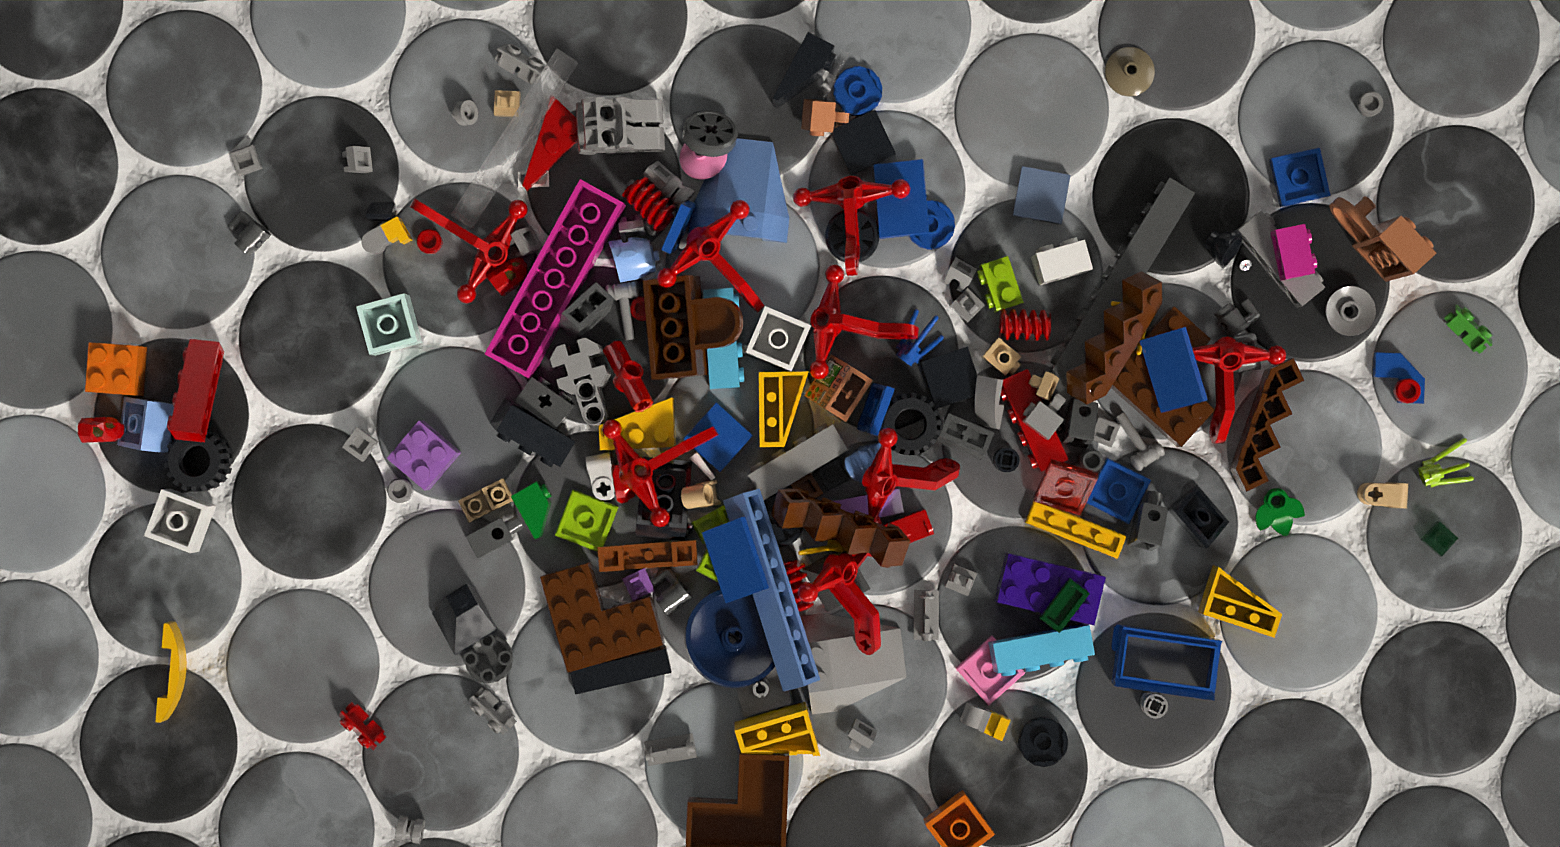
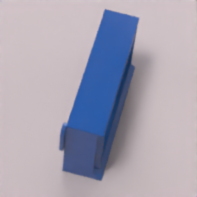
M1117 624L1114 626L1111 644L1112 650L1116 651L1111 683L1115 687L1215 701L1214 694L1222 640ZM1128 636L1211 648L1205 687L1123 676Z

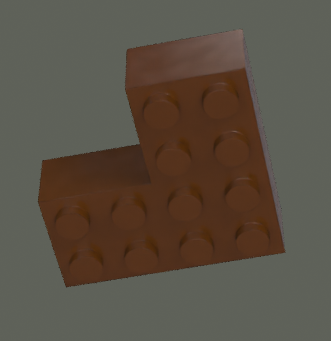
M1175 306L1168 308L1145 334V339L1186 327L1192 348L1205 346L1211 340ZM1136 348L1111 389L1176 447H1182L1215 409L1206 401L1161 413L1143 352L1137 355Z
M591 561L540 577L567 673L664 645L665 640L652 595L604 609Z
M740 750L738 799L689 797L687 802L686 847H786L789 754H741Z

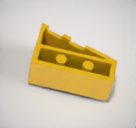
M809 371L759 372L760 447H785Z
M673 397L656 403L643 412H633L614 419L621 424V436L633 449L676 446ZM603 424L599 425L600 450H615L612 439L607 438L603 434Z
M1212 566L1198 612L1275 638L1282 613L1228 575L1220 567Z
M806 702L734 722L735 734L741 754L773 755V753H783L789 755L812 754L813 756H820L819 745Z

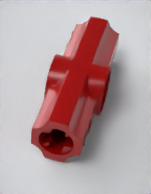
M614 341L607 345L603 352L615 373L613 378L614 386L619 391L625 393L635 412H643L650 408L654 402L641 379L644 372L641 365L631 360L622 341Z

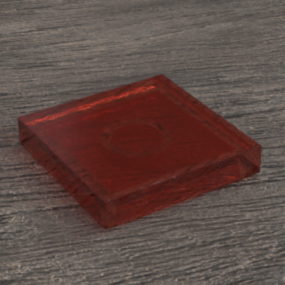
M1051 459L1033 496V502L1081 515L1098 480V473Z

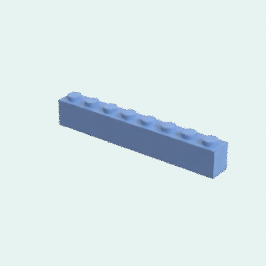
M760 489L723 500L729 521L741 517L746 518L769 586L768 589L754 593L753 597L783 692L819 681L818 670Z

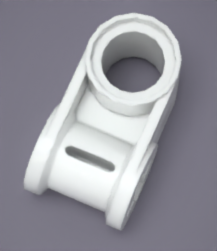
M610 452L586 457V466L593 494L596 498L603 501H609L616 495L612 465L614 464ZM602 483L611 487V490L607 491V496L599 492V489L603 487Z

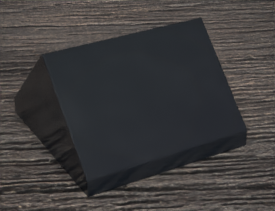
M1198 485L1194 486L1168 508V511L1198 546L1206 549L1211 546L1229 523Z

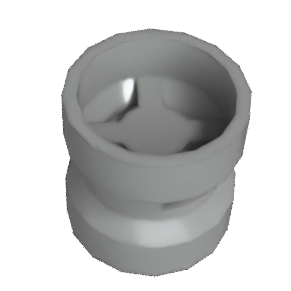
M674 176L661 191V196L670 199L679 210L680 205L690 200L695 191L690 187L682 185V181L677 176Z
M1148 691L1140 698V708L1150 718L1157 719L1166 714L1168 702L1159 693Z
M400 815L396 826L395 840L404 841L408 839L412 843L420 844L424 834L425 819L417 818L416 820H411L408 816Z

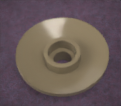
M1125 47L1117 50L1110 56L1105 67V77L1110 88L1116 93L1128 97L1137 96L1146 91L1153 82L1155 74L1154 64L1150 56L1143 50L1135 47ZM1133 66L1135 74H1129L1127 67Z

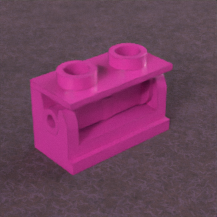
M1305 224L1270 232L1280 281L1315 273L1317 259L1314 253L1311 254L1310 244L1312 243V235L1310 230L1306 229Z

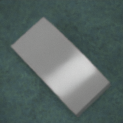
M977 375L975 389L977 425L1000 429L1004 405L999 404L1003 380Z

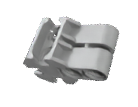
M604 97L582 99L581 102L576 103L579 154L594 155L596 153H606V155L632 152L665 151L664 128L646 127V125H660L664 123L662 100H632L626 97L604 99ZM601 108L608 113V120L601 117ZM602 133H606L610 137L609 145L603 141Z
M587 338L577 340L580 353L573 354L571 347H566L565 344L557 346L550 358L552 368L557 367L561 369L566 367L568 376L556 380L558 387L571 395H576L582 417L587 424L595 426L604 424L609 418V411L602 388L606 386L611 372L609 366L601 365L596 367L593 359L605 355L603 346ZM588 384H591L593 387V394L590 397H586L583 393L584 387ZM597 407L601 411V417L599 420L594 421L591 418V411Z

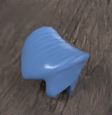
M879 442L860 446L845 458V469L853 480L862 483L865 471L871 466L881 447Z

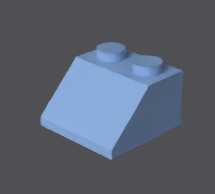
M124 397L121 422L124 424V434L118 439L117 445L142 451L168 452L167 446L169 442H172V436L167 428L169 416L173 415V404Z

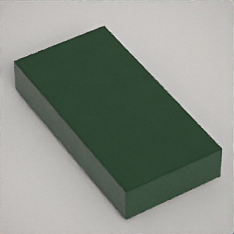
M1068 578L1039 618L1060 633L1090 593L1071 578Z

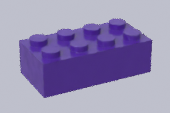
M1006 552L995 601L1042 613L1067 579L1071 578L1090 594L1070 620L1095 626L1106 577Z

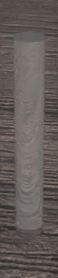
M841 49L815 100H826L850 53Z

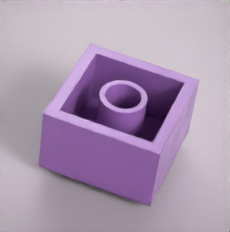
M419 420L387 459L425 491L430 490L461 452L429 424Z

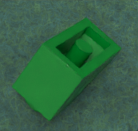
M540 481L511 496L534 539L542 537L552 503L549 499L552 497L549 488L545 483L541 485Z

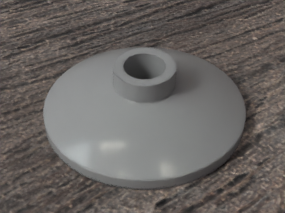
M1347 286L1338 289L1329 297L1325 314L1329 325L1336 332L1346 336H1355L1370 328L1375 319L1376 307L1372 297L1365 290L1355 286ZM1346 307L1352 310L1350 316H1346L1344 313Z

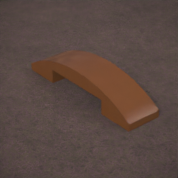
M696 540L597 547L599 572L698 565Z

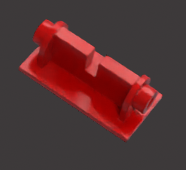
M351 702L345 708L348 712L347 714L343 711L340 712L339 717L341 720L339 722L347 731L353 730L359 736L357 740L365 749L370 747L372 750H375L377 745L374 742L377 741L380 744L387 737L384 734L385 731L374 720L366 726L363 722L369 715L358 704L355 705Z

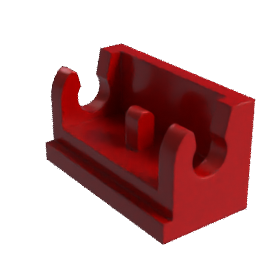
M925 509L888 522L898 526L909 538L910 543L934 534Z

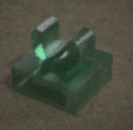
M1437 521L1423 536L1421 541L1438 556L1442 557L1458 540V537L1441 522Z

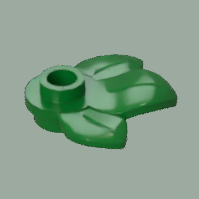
M1272 488L1265 493L1263 498L1264 504L1257 509L1255 522L1260 531L1271 525L1277 533L1288 536L1292 528L1293 518L1304 517L1305 512L1299 500L1288 497L1287 493L1280 488ZM1274 496L1279 497L1280 501L1277 505L1272 503Z

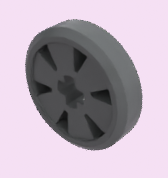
M702 110L691 114L685 120L682 135L685 144L692 151L703 156L718 157L729 153L735 147L738 130L732 119L725 114L712 110Z

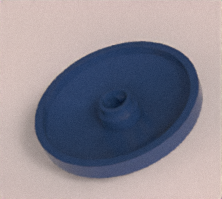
M718 590L703 598L693 609L685 627V649L693 667L705 679L719 686L741 688L762 680L774 669L775 664L753 594L725 603L722 591ZM730 636L736 639L735 643L732 644L729 642Z

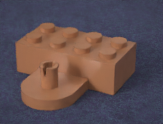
M1366 196L1355 206L1341 197L1336 198L1329 205L1336 220L1355 239L1356 242L1352 245L1353 248L1385 282L1415 274L1436 254L1432 249L1434 247L1432 242L1425 236L1421 237L1415 230V224L1407 217L1401 215L1373 226L1366 216L1376 206Z

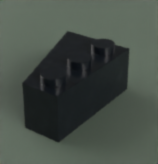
M506 398L490 422L492 427L498 432L497 437L507 443H510L511 440L520 444L518 449L528 455H531L532 452L541 456L539 460L549 467H552L553 464L561 467L575 444L571 437L559 430H555L547 423L532 416L526 410L518 408Z

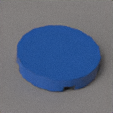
M853 66L845 69L838 75L834 84L833 95L836 104L843 112L849 113L851 116H862L873 111L878 106L882 98V84L874 71L861 66Z
M928 200L930 234L909 236V238L920 248L927 250L939 249L947 244L953 236L955 219L949 207L942 202Z

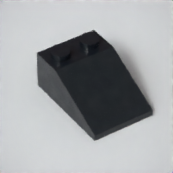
M808 32L773 97V106L776 108L781 107L820 79L825 71L830 72L836 61L835 46Z
M643 457L648 461L652 459V457ZM673 459L653 470L652 480L659 506L669 512L670 520L664 527L654 526L650 520L651 511L639 498L636 536L685 540L688 509L682 503L681 491L684 487L690 486L692 461Z

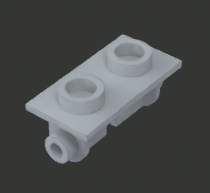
M504 44L497 49L499 53L494 60L498 62L497 65L512 74L518 66L520 71L517 77L531 85H538L542 79L540 74L548 70L546 66L542 65L543 62L533 56L528 57L521 53L519 47L513 44Z
M914 590V640H938L939 590Z
M481 687L475 693L478 698L476 699L472 696L468 701L471 704V710L479 717L482 715L488 721V727L496 734L500 732L504 735L508 731L505 726L507 725L511 728L517 722L514 719L515 716L504 705L497 711L493 708L499 700L488 689L485 690Z
M693 733L644 742L645 758L648 761V766L697 758Z

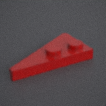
M554 96L550 100L522 184L526 191L578 141L577 118Z

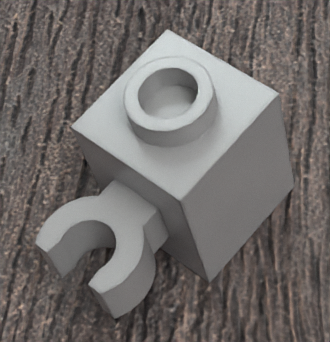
M1058 393L1053 397L1048 406L1041 401H1038L1036 404L1031 402L1023 412V415L1026 417L1022 422L1043 438L1049 440L1064 421L1056 412L1066 399Z

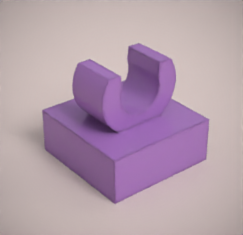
M646 568L622 578L632 601L655 591Z

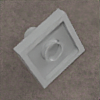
M776 667L755 684L736 688L744 717L792 704L789 691L783 692Z

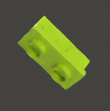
M1008 256L983 263L979 266L980 270L977 271L981 285H986L988 294H985V299L989 309L993 308L994 312H998L1002 309L1024 303Z

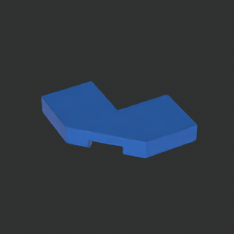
M1375 352L1373 377L1398 378V381L1407 378L1415 380L1420 385L1421 394L1413 404H1424L1425 378L1401 353Z

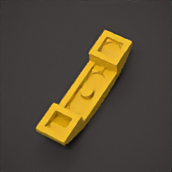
M175 621L163 624L162 648L171 649L168 695L157 698L155 720L157 723L168 720L181 698L186 679V649L183 636Z

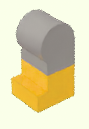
M397 216L367 232L362 237L361 244L365 251L378 255L384 252L386 246L398 240L405 245L413 239L402 219Z
M966 703L959 721L1002 741L1011 720L1004 715L971 703Z

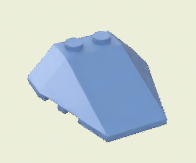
M737 138L735 147L727 153V161L723 169L717 175L704 179L694 201L697 206L690 219L689 233L694 228L706 227L728 214L734 201L744 200L750 208L748 216L744 219H737L726 235L787 243L789 214L773 142Z

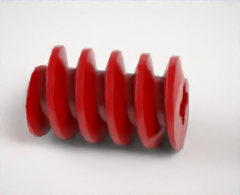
M644 177L629 185L622 196L627 198L629 204H634V209L640 211L641 217L647 218V223L654 225L653 229L659 232L673 220L674 215L672 212L675 206L670 205L666 208V204L669 201L668 198L659 200L662 192L657 191L653 194L652 192L656 186L654 184L646 186L649 178Z
M1002 309L999 317V336L1001 333H1004L1005 339L1009 340L1011 333H1014L1015 339L1019 340L1020 335L1024 334L1026 341H1028L1030 335L1034 334L1035 340L1038 341L1040 335L1044 334L1045 340L1048 341L1051 333V313L1047 317L1046 311L1041 310L1039 316H1037L1036 311L1031 310L1029 316H1027L1025 309H1022L1019 316H1017L1016 310L1011 309L1008 316L1006 310Z
M797 560L784 562L799 612L809 609L814 605V602H803L798 595L800 586L804 583H809L802 581L808 575L807 572L799 571L805 567V563L798 562Z

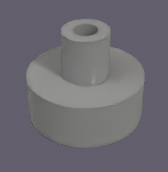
M471 100L459 101L452 111V117L462 126L472 125L478 119L477 106Z

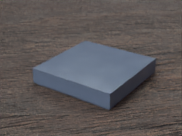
M1022 166L1012 216L1061 225L1071 175Z

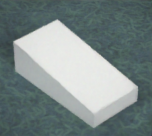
M549 171L531 188L549 187ZM518 172V188H524L522 184L526 172Z
M698 452L690 457L711 480L715 478V475Z

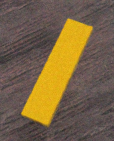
M1034 499L1025 520L1027 524L1117 559L1126 539V535Z

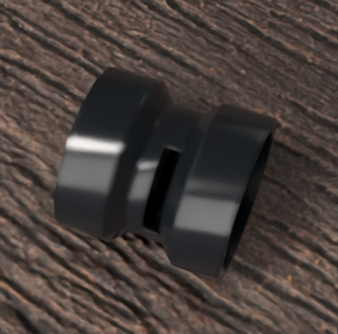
M1001 448L993 456V464L1001 472L1014 471L1020 462L1018 453L1011 448Z

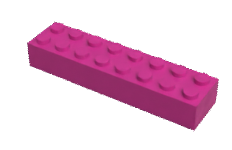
M579 180L489 344L485 355L527 378L534 376L560 328L559 323L562 312L574 303L626 207L623 202L585 181Z

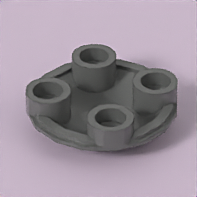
M490 634L467 648L463 661L471 677L479 682H497L507 676L512 668V648L505 639L498 635Z

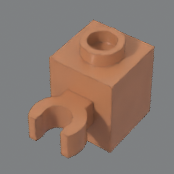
M804 99L801 129L810 131L809 135L824 136V132H833L834 122L849 123V113L835 111L836 102Z

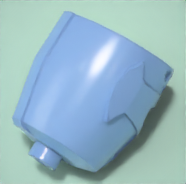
M631 237L625 243L622 242V239L608 241L620 282L637 280L656 271L655 261L660 260L658 250L653 251V246L647 238Z

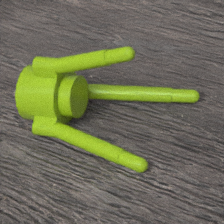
M1466 438L1454 443L1431 459L1422 462L1423 466L1418 468V472L1424 486L1430 485L1432 488L1438 485L1474 480L1472 476L1441 479L1444 478V474L1469 467L1470 464L1468 462L1444 469L1441 468L1440 464H1434L1466 443Z

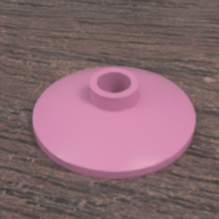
M686 144L683 145L679 157L683 171L688 176L699 180L709 179L717 175L727 161V154L718 157L698 156V153L692 151Z

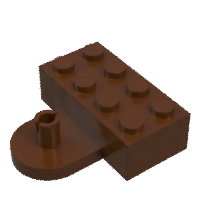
M676 276L675 284L668 288L660 286L657 279L643 280L651 380L709 375L706 349L727 347L733 344L741 335L743 315L740 308L727 298L712 297L702 299L700 276Z

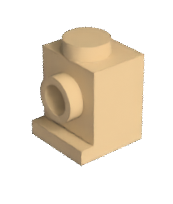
M997 338L981 358L1000 374L1006 376L1008 372L1011 375L1016 372L1021 365L1018 360L1022 356L1003 342L1002 339ZM1003 353L1007 354L1009 358L1006 363L1000 361V355Z

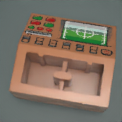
M830 355L826 361L829 366L828 375L824 379H814L804 396L842 421L847 422L873 380L837 357Z

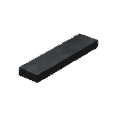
M667 648L603 662L572 671L570 674L575 695L669 674L672 673Z

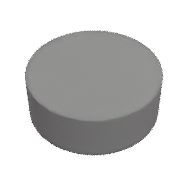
M1368 91L1358 98L1356 106L1361 115L1372 117L1382 110L1384 103L1379 93Z
M394 479L388 485L387 493L392 501L404 503L412 497L413 486L407 479Z

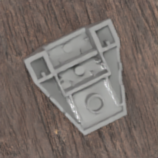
M826 613L800 616L820 677L819 681L808 684L812 714L838 711L907 677L900 628L880 624L881 647L874 654L866 655L856 645L854 619Z

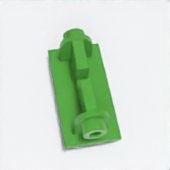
M1456 305V313L1450 312L1444 317L1445 324L1457 336L1465 330L1468 332L1462 338V341L1473 352L1482 353L1486 349L1485 343L1490 347L1493 345L1490 338L1493 336L1492 333L1484 325L1479 327L1473 321L1474 315L1466 307L1461 309Z

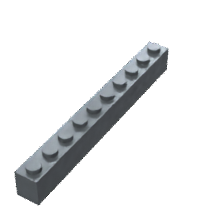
M1172 178L1158 183L1153 192L1156 195L1153 202H1147L1142 209L1140 215L1143 218L1139 225L1134 223L1127 236L1130 237L1126 246L1122 244L1114 256L1117 258V261L1113 267L1109 265L1101 277L1105 281L1100 288L1095 287L1089 297V300L1092 301L1087 309L1083 307L1076 318V321L1079 322L1075 330L1070 329L1063 339L1066 345L1062 351L1057 350L1050 361L1053 366L1049 373L1059 378L1051 399L1059 393L1066 399L1062 406H1066L1071 398V395L1067 393L1066 372L1086 363L1085 341L1104 333V310L1112 307L1111 302H1123L1122 280L1141 271L1147 273L1195 192Z

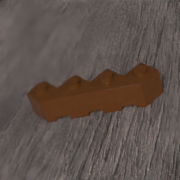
M1142 271L1122 280L1123 302L1104 310V333L1085 341L1086 363L1066 372L1067 393L1086 405L1107 395L1162 305V282Z
M1294 358L1286 359L1282 364L1274 365L1264 370L1230 466V471L1240 491L1247 492L1269 481L1258 458L1281 448L1270 425L1292 415V411L1282 391L1304 381Z
M800 488L778 489L771 515L781 528L804 527L814 541L837 540L847 554L870 553L881 567L889 568L891 566L903 565L910 540L898 526L888 523L887 527L873 522L875 517L857 510L854 514L841 509V504L826 498H822L821 501L808 496V491Z

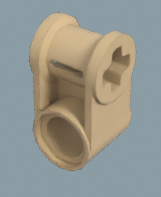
M717 480L684 487L681 491L684 507L692 509L721 504V501L717 498L715 487Z
M1392 482L1363 483L1357 490V497L1360 502L1367 505L1407 508L1408 484ZM1374 491L1375 496L1369 497L1368 493Z

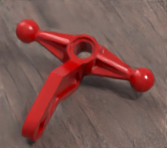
M846 176L836 184L810 192L807 188H798L793 194V201L800 207L808 206L811 201L837 204L844 209L846 229L845 269L847 276L858 275L860 256L857 209L867 202L888 195H893L899 199L905 198L910 193V185L903 179L895 180L892 185L866 182L857 176Z
M415 198L410 205V208L477 248L468 282L461 285L457 290V297L462 303L472 302L476 297V287L487 278V275L506 261L512 239L511 234L514 232L518 219L526 216L528 211L524 201H512L508 207L509 215L486 238L480 239ZM496 246L495 254L489 257L488 252L490 248Z
M736 200L732 203L728 214L706 227H697L691 230L687 236L685 248L670 268H663L657 274L659 285L665 288L671 287L675 284L676 276L699 261L709 260L755 312L761 311L765 305L748 283L719 254L720 242L737 219H744L748 216L750 211L748 203L744 200Z
M835 264L830 265L826 269L825 277L828 285L819 307L814 310L810 318V323L814 328L816 361L810 366L812 377L820 380L828 375L829 366L826 363V359L835 337L842 330L877 339L911 340L918 338L919 327L912 324L879 323L841 314L838 283L844 278V270L841 266Z
M1223 337L1214 344L1192 348L1197 361L1212 364L1215 368L1216 406L1209 428L1212 443H1225L1235 413L1233 371L1239 369L1243 364L1268 360L1273 365L1282 364L1286 359V351L1281 346L1276 345L1265 350L1237 342L1232 337Z
M607 420L602 427L603 434L613 441L620 466L619 478L621 483L633 490L651 511L650 520L654 526H666L670 520V515L666 509L659 506L652 480L653 470L718 436L719 434L713 426L677 444L649 461L639 456L621 436L622 427L617 420Z
M883 428L878 434V441L881 447L871 466L865 471L862 479V485L866 487L865 491L868 500L867 515L875 517L873 522L882 524L881 518L878 515L888 496L894 491L896 486L937 490L959 476L960 464L948 458L938 459L926 467L892 464L891 447L896 444L898 436L894 429Z
M847 553L840 555L831 554L826 558L823 570L813 583H804L800 586L798 591L799 598L803 602L810 603L818 597V592L829 589L854 619L857 647L862 653L872 655L881 647L879 611L854 582L858 568L867 556H872L870 553H858L856 555Z

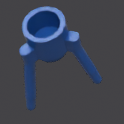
M918 309L914 310L908 324L914 325L919 313ZM936 315L932 318L914 343L908 341L906 344L907 339H901L896 346L899 350L895 355L910 366L914 362L918 364L923 356L944 339V336L940 335L919 353L921 350L918 347L932 329L939 317Z

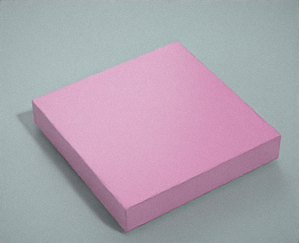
M990 636L955 667L988 706L1025 674L1022 669L1016 670V674L1011 676H1001V673L993 671L988 642L996 640L993 636Z

